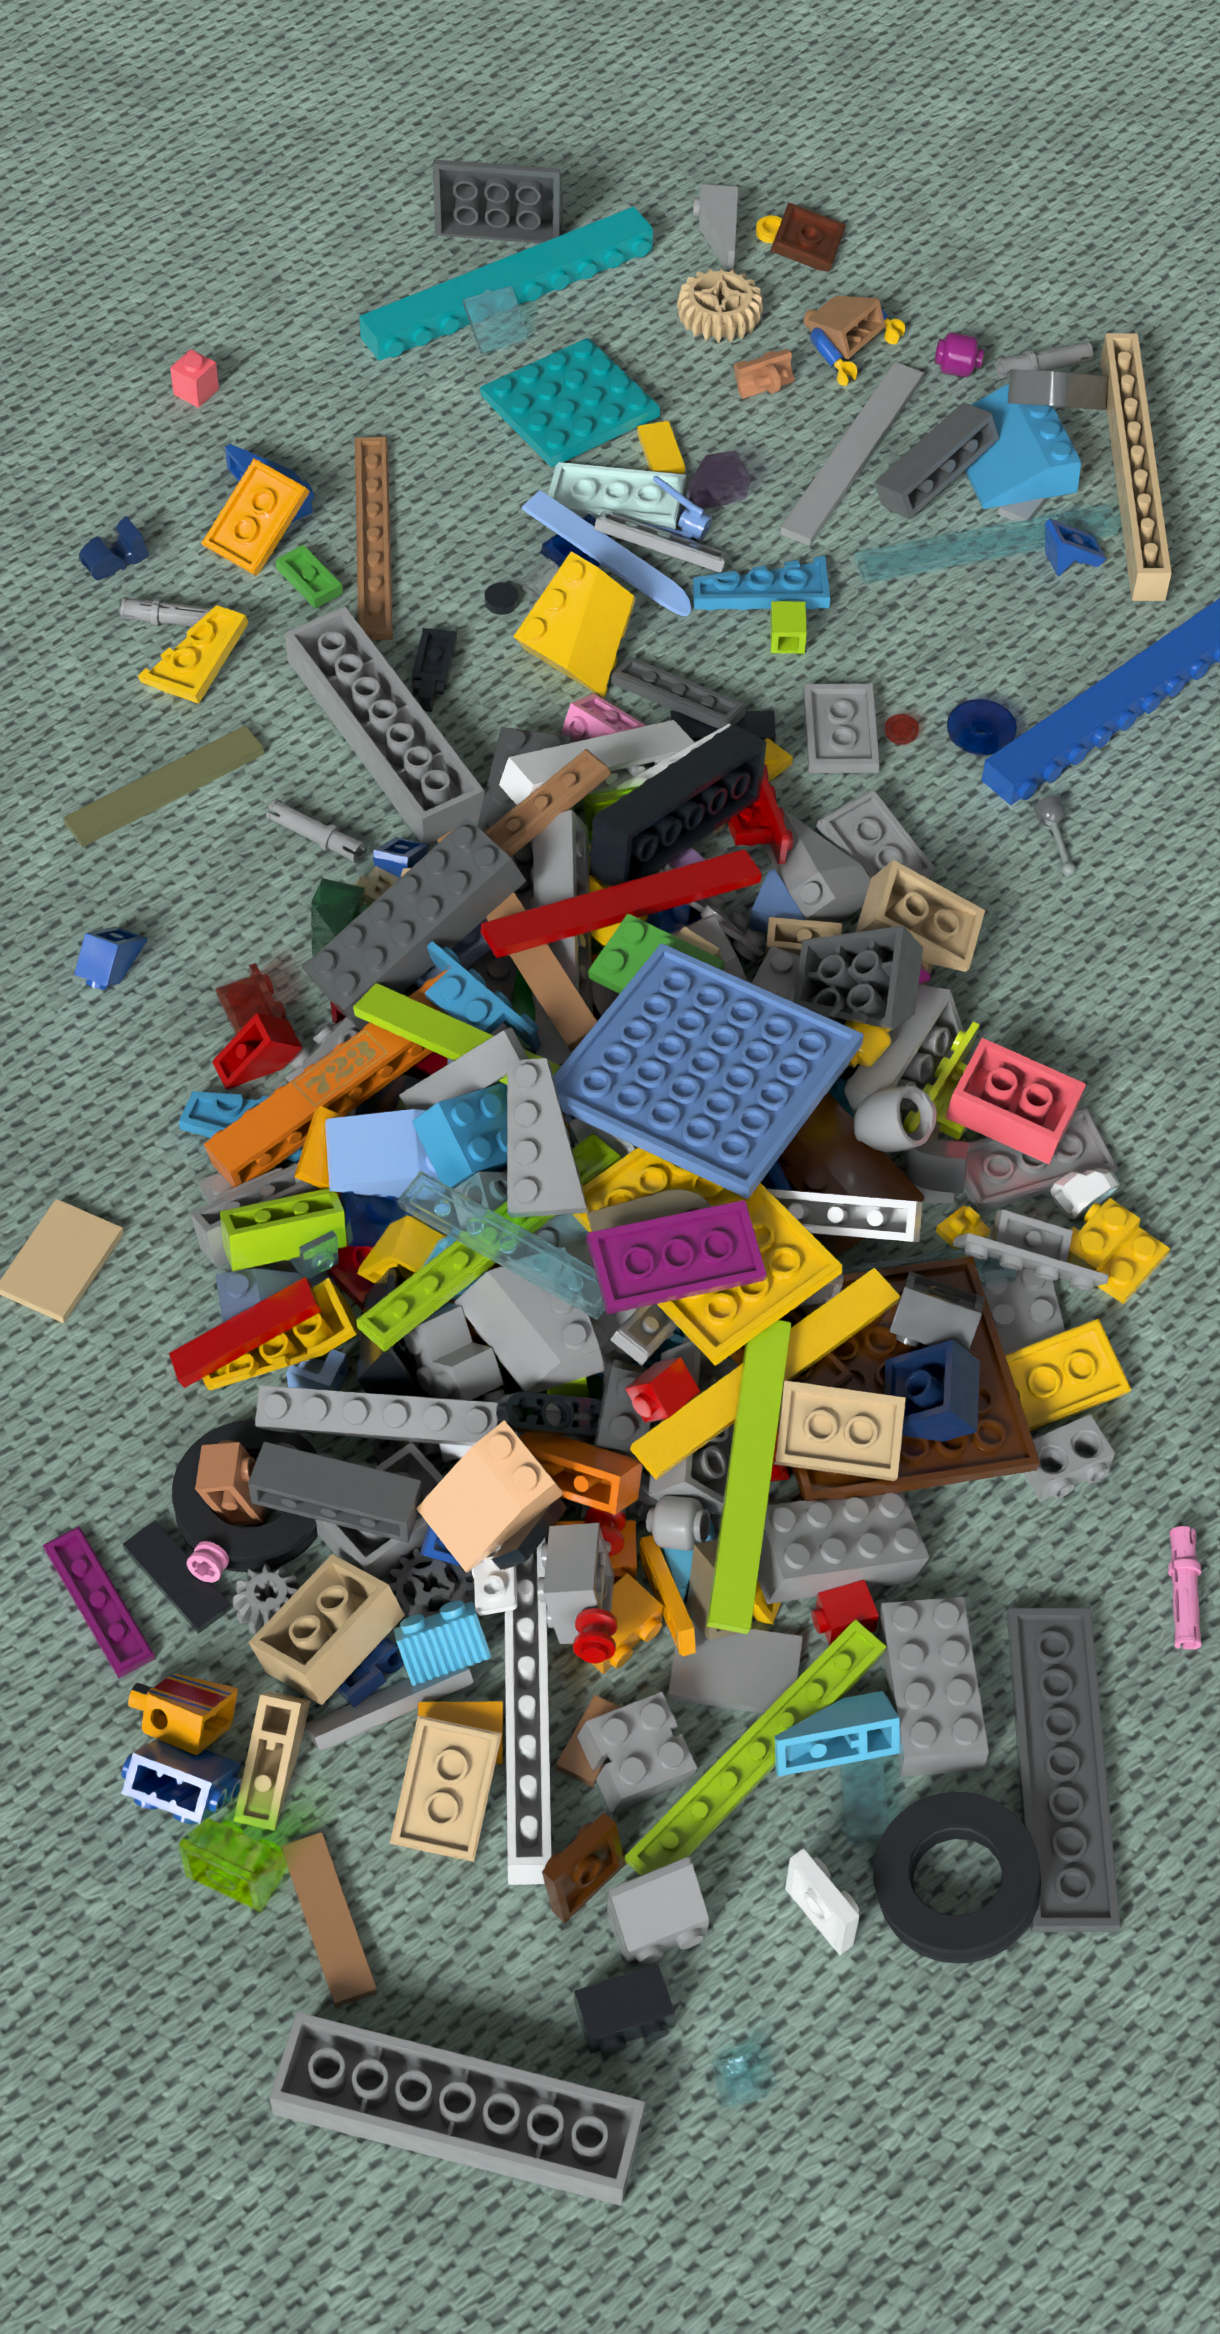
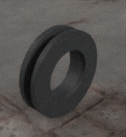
M255 1420L232 1422L206 1433L186 1451L177 1466L172 1484V1501L177 1525L188 1546L194 1551L196 1545L203 1541L217 1544L225 1550L229 1557V1564L226 1570L246 1573L249 1569L254 1572H261L265 1563L270 1567V1570L280 1567L304 1553L318 1537L315 1519L283 1512L276 1520L260 1527L240 1528L227 1524L217 1517L210 1506L195 1490L202 1445L218 1444V1442L224 1440L240 1442L255 1461H257L264 1442L276 1445L278 1443H287L300 1451L317 1454L315 1448L299 1433L266 1431L256 1427Z
M946 1792L923 1798L908 1806L893 1819L883 1833L875 1853L873 1865L874 1885L885 1920L895 1935L905 1945L930 1959L946 1963H971L993 1957L1009 1948L1024 1934L1038 1909L1041 1896V1873L1034 1841L1025 1825L1013 1812L988 1797L968 1792ZM953 1839L975 1841L988 1848L999 1861L1002 1870L1001 1885L993 1900L979 1911L961 1916L941 1914L927 1907L916 1894L913 1885L915 1867L922 1855L936 1844Z

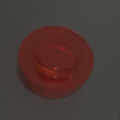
M896 714L887 719L884 732L891 742L898 745H906L918 737L919 724L909 715Z

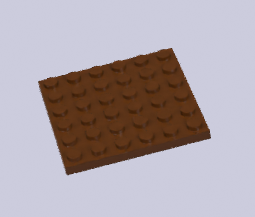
M973 1256L878 1269L877 1271L900 1296L909 1271L985 1297L982 1315L969 1349V1353L980 1361L977 1432L947 1441L902 1436L898 1478L895 1481L793 1467L802 1501L840 1500L852 1497L865 1498L886 1493H897L1037 1471L1040 1461ZM869 1271L837 1276L793 1310L803 1320ZM898 1303L832 1351L853 1374L851 1382L841 1389L884 1395L885 1360L929 1347L920 1342L918 1346L904 1344L896 1339L897 1334L889 1332Z

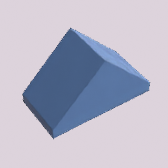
M775 869L768 871L751 912L750 929L764 934H768L769 917L806 920Z

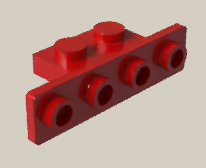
M764 764L759 800L741 811L740 814L732 817L727 824L735 846L770 844L777 864H785L787 851H791L793 847V836L791 829H786L783 808L778 807L776 803V790L768 782V769L766 764Z

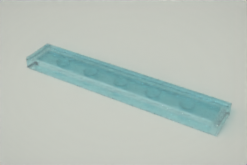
M420 1171L397 1200L399 1208L596 1320L605 1311L593 1267L426 1173Z

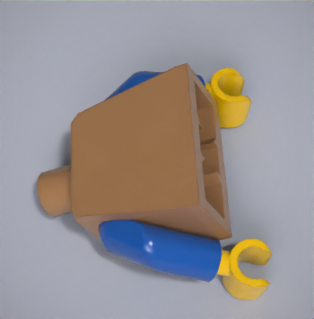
M835 296L819 310L810 309L804 316V324L811 332L810 340L831 367L835 366L838 369L836 379L843 386L848 385L847 375L851 376L854 380H856L857 376L856 365L849 361L844 362L843 358L849 359L883 328L886 329L884 339L890 344H897L900 336L903 337L905 332L904 322L899 319L889 320L887 318L888 314L881 309L878 298Z

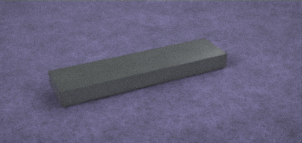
M629 657L611 674V684L718 729L727 724L736 725L746 715L745 704L633 657Z

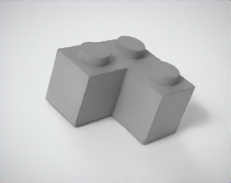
M446 1302L404 1336L406 1346L413 1354L418 1368L416 1370L417 1381L425 1393L445 1399L470 1401L504 1385L492 1347L472 1342L460 1305Z

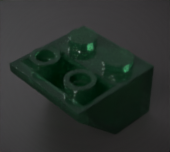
M322 878L311 901L313 957L369 907V904L365 903V887Z

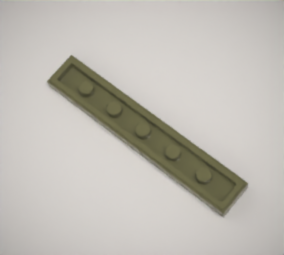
M245 725L63 817L64 825L78 843L84 847L265 754L264 747Z

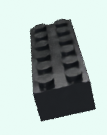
M732 724L720 733H716L699 747L692 749L690 753L675 763L668 765L663 771L647 779L628 794H624L607 808L600 810L592 821L593 833L589 854V875L608 886H615L647 877L724 825L732 817L753 805L760 798L767 742Z

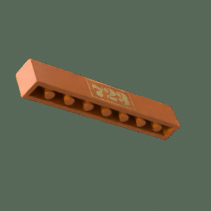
M447 970L435 978L426 981L409 998L440 1011L427 1000L425 992ZM369 1022L363 1030L348 1041L337 1045L331 1053L316 1064L308 1066L298 1077L285 1086L277 1088L270 1097L256 1107L248 1109L241 1118L224 1130L216 1132L209 1141L204 1143L212 1165L233 1188L264 1175L304 1146L314 1112L319 1106L345 1116L433 1051Z

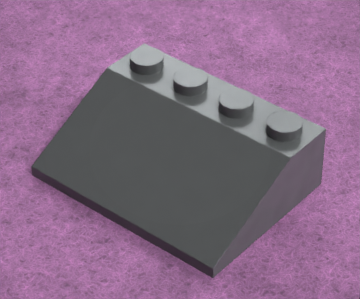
M433 160L436 236L543 243L561 235L563 191L560 169Z

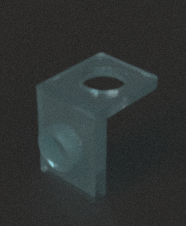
M332 1230L300 1246V1257L290 1259L302 1278L306 1277L307 1279L339 1264L337 1235Z

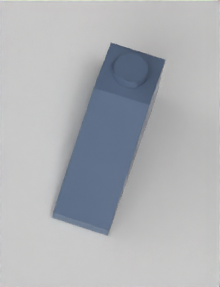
M256 1268L216 1274L223 1322L304 1277L309 1280L312 1287L328 1278L335 1286L336 1283L330 1276Z

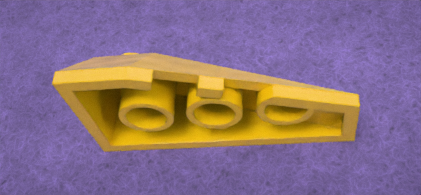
M329 1278L313 1287L322 1310L320 1313L202 1378L205 1386L211 1391L328 1353L361 1331L357 1328L356 1317L349 1303Z

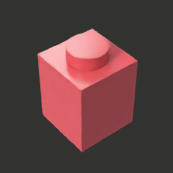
M192 349L170 367L173 394L198 408L219 390L216 362Z

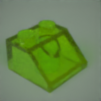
M207 1818L184 1836L178 1845L186 1877L260 1913L264 1910L287 1869L285 1856L278 1845L263 1838L256 1841L244 1835V1831L239 1826L226 1820L219 1823Z

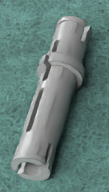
M1087 341L1039 352L1026 350L1021 355L998 358L996 370L999 378L1005 379L1010 377V369L1043 371L1074 364L1089 363L1093 360V349L1091 343Z
M123 597L120 615L121 619L151 622V625L159 626V623L192 627L213 608L162 602V599L154 598L153 601Z
M279 799L273 800L269 805L268 809L275 813L267 812L266 818L268 820L274 821L320 844L322 850L328 853L329 851H334L354 863L360 862L364 857L365 853L358 850L360 848L365 851L367 844L343 833L341 827L335 824L327 825L283 803Z

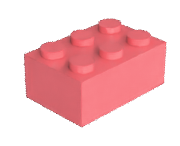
M982 1038L953 1092L945 1118L1046 1164H1050L1076 1112L1086 1084Z

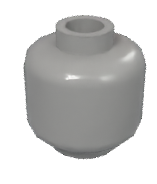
M667 1495L659 1499L655 1508L649 1509L646 1518V1528L648 1532L653 1534L654 1541L660 1548L691 1551L694 1549V1544L706 1541L710 1530V1514L707 1509L703 1508L702 1503L697 1498Z

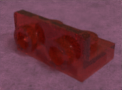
M256 963L249 965L250 977L215 988L218 1000L235 1036L256 1013L287 1020L283 1004L280 1000L275 1002L272 997L274 989L267 973L261 974Z

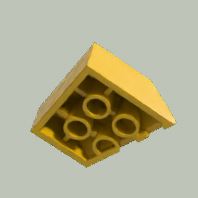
M571 551L513 637L527 652L600 697L605 698L609 689L607 687L611 671L615 669L618 659L616 654L621 638L625 636L636 598L600 568Z

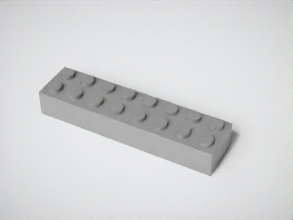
M346 606L285 632L287 661L420 842L430 844L456 828L467 817L473 823L479 821L485 796L484 789Z
M296 2012L270 2094L273 2115L620 2206L623 2204L645 2112V2101Z

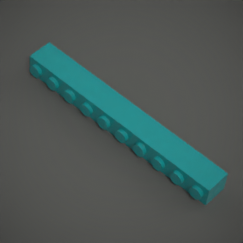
M634 206L362 314L359 316L360 338L378 361L388 357H397L403 351L415 346H424L430 340L445 334L451 335L462 327L472 323H481L487 317L500 312H508L514 306L527 301H535L540 296L551 291L562 290L567 285L581 279H589L598 272L608 268H617L621 263L636 257H644L648 252L653 251V227Z

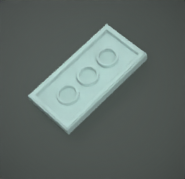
M559 462L555 467L548 495L585 521L596 522L600 513L606 511L642 524L647 523L676 529L682 504L653 481V477L659 476L683 496L687 479L684 474Z

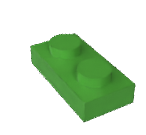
M304 545L275 559L276 569L315 609L343 594L342 584Z

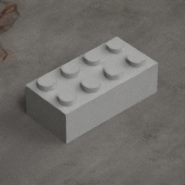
M903 1492L886 1493L865 1498L852 1497L840 1500L796 1501L767 1505L757 1579L767 1604L817 1597L819 1592L863 1579L868 1589L910 1582L915 1579L930 1557Z
M964 1597L881 1603L877 1624L880 1641L887 1647L882 1657L888 1698L900 1718V1754H897L900 1777L984 1770L989 1748Z

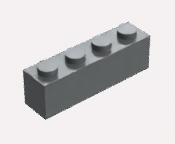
M965 402L958 406L874 482L881 505L894 513L911 519L999 439L992 413Z
M264 1442L248 1482L252 1504L409 1543L419 1514L416 1508L423 1501L422 1481L415 1479L410 1474L404 1472L393 1474L377 1470L367 1463L357 1462L353 1464L337 1460L334 1456L327 1453L312 1454L300 1451L287 1443H278L276 1445Z

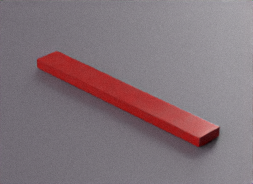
M743 849L487 921L481 925V934L496 958H500L621 923L627 914L639 918L758 884L761 882L762 872L748 852Z

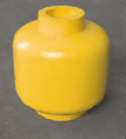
M849 1020L844 1024V1026L864 1034L862 1046L851 1059L849 1066L855 1068L857 1064L865 1067H872L890 1046L891 1037L889 1031L891 1029Z

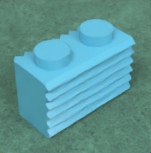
M461 1600L449 1602L440 1608V1613L426 1618L421 1614L407 1617L400 1623V1627L394 1629L398 1648L411 1684L414 1686L491 1658L473 1601L465 1604Z

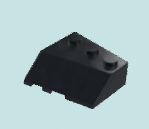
M397 1267L389 1268L366 1293L361 1316L406 1281ZM361 1331L357 1381L365 1393L428 1398V1393H425L417 1381L416 1370L418 1368L413 1354L406 1346L404 1337L384 1352Z

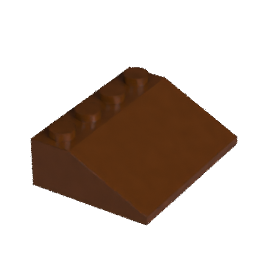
M830 1093L825 1094L777 1159L792 1191L923 1202L925 1196L883 1151L875 1150L867 1144L857 1141L854 1135V1119ZM811 1233L834 1257H837L865 1239L864 1237Z

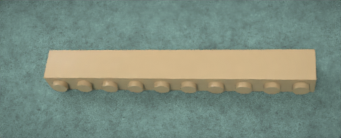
M1105 333L1100 365L1102 376L1108 377L1106 410L1132 601H1165L1172 572L1138 333Z

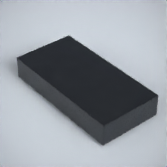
M558 1498L505 1541L491 1559L500 1570H506L527 1561L549 1533V1526H554L566 1511L564 1503Z

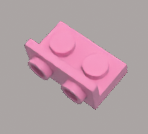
M593 693L570 704L562 733L566 736H571L572 740L578 742L646 725Z

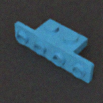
M433 941L426 946L433 963L442 971L447 970L425 992L427 1000L446 1015L489 1034L503 1023L508 1028L512 1027L515 1034L533 1050L536 1051L541 1046L537 1035L539 1028L528 1015L523 1013L519 1016L511 1009L513 1007L512 1004L501 992L496 991L493 994L485 987L487 984L478 972L472 968L467 971L460 965V959L450 948L445 946L441 949Z

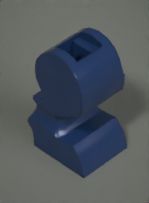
M127 516L120 520L116 526L119 534L117 541L111 543L102 537L96 536L90 539L81 549L79 560L89 570L95 580L99 581L115 574L118 568L125 570L127 566L140 563L149 556L142 534Z

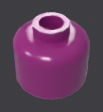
M949 332L944 339L939 338L934 363L939 365V369L943 374L966 378L973 373L974 368L981 367L984 350L978 348V341L975 336Z

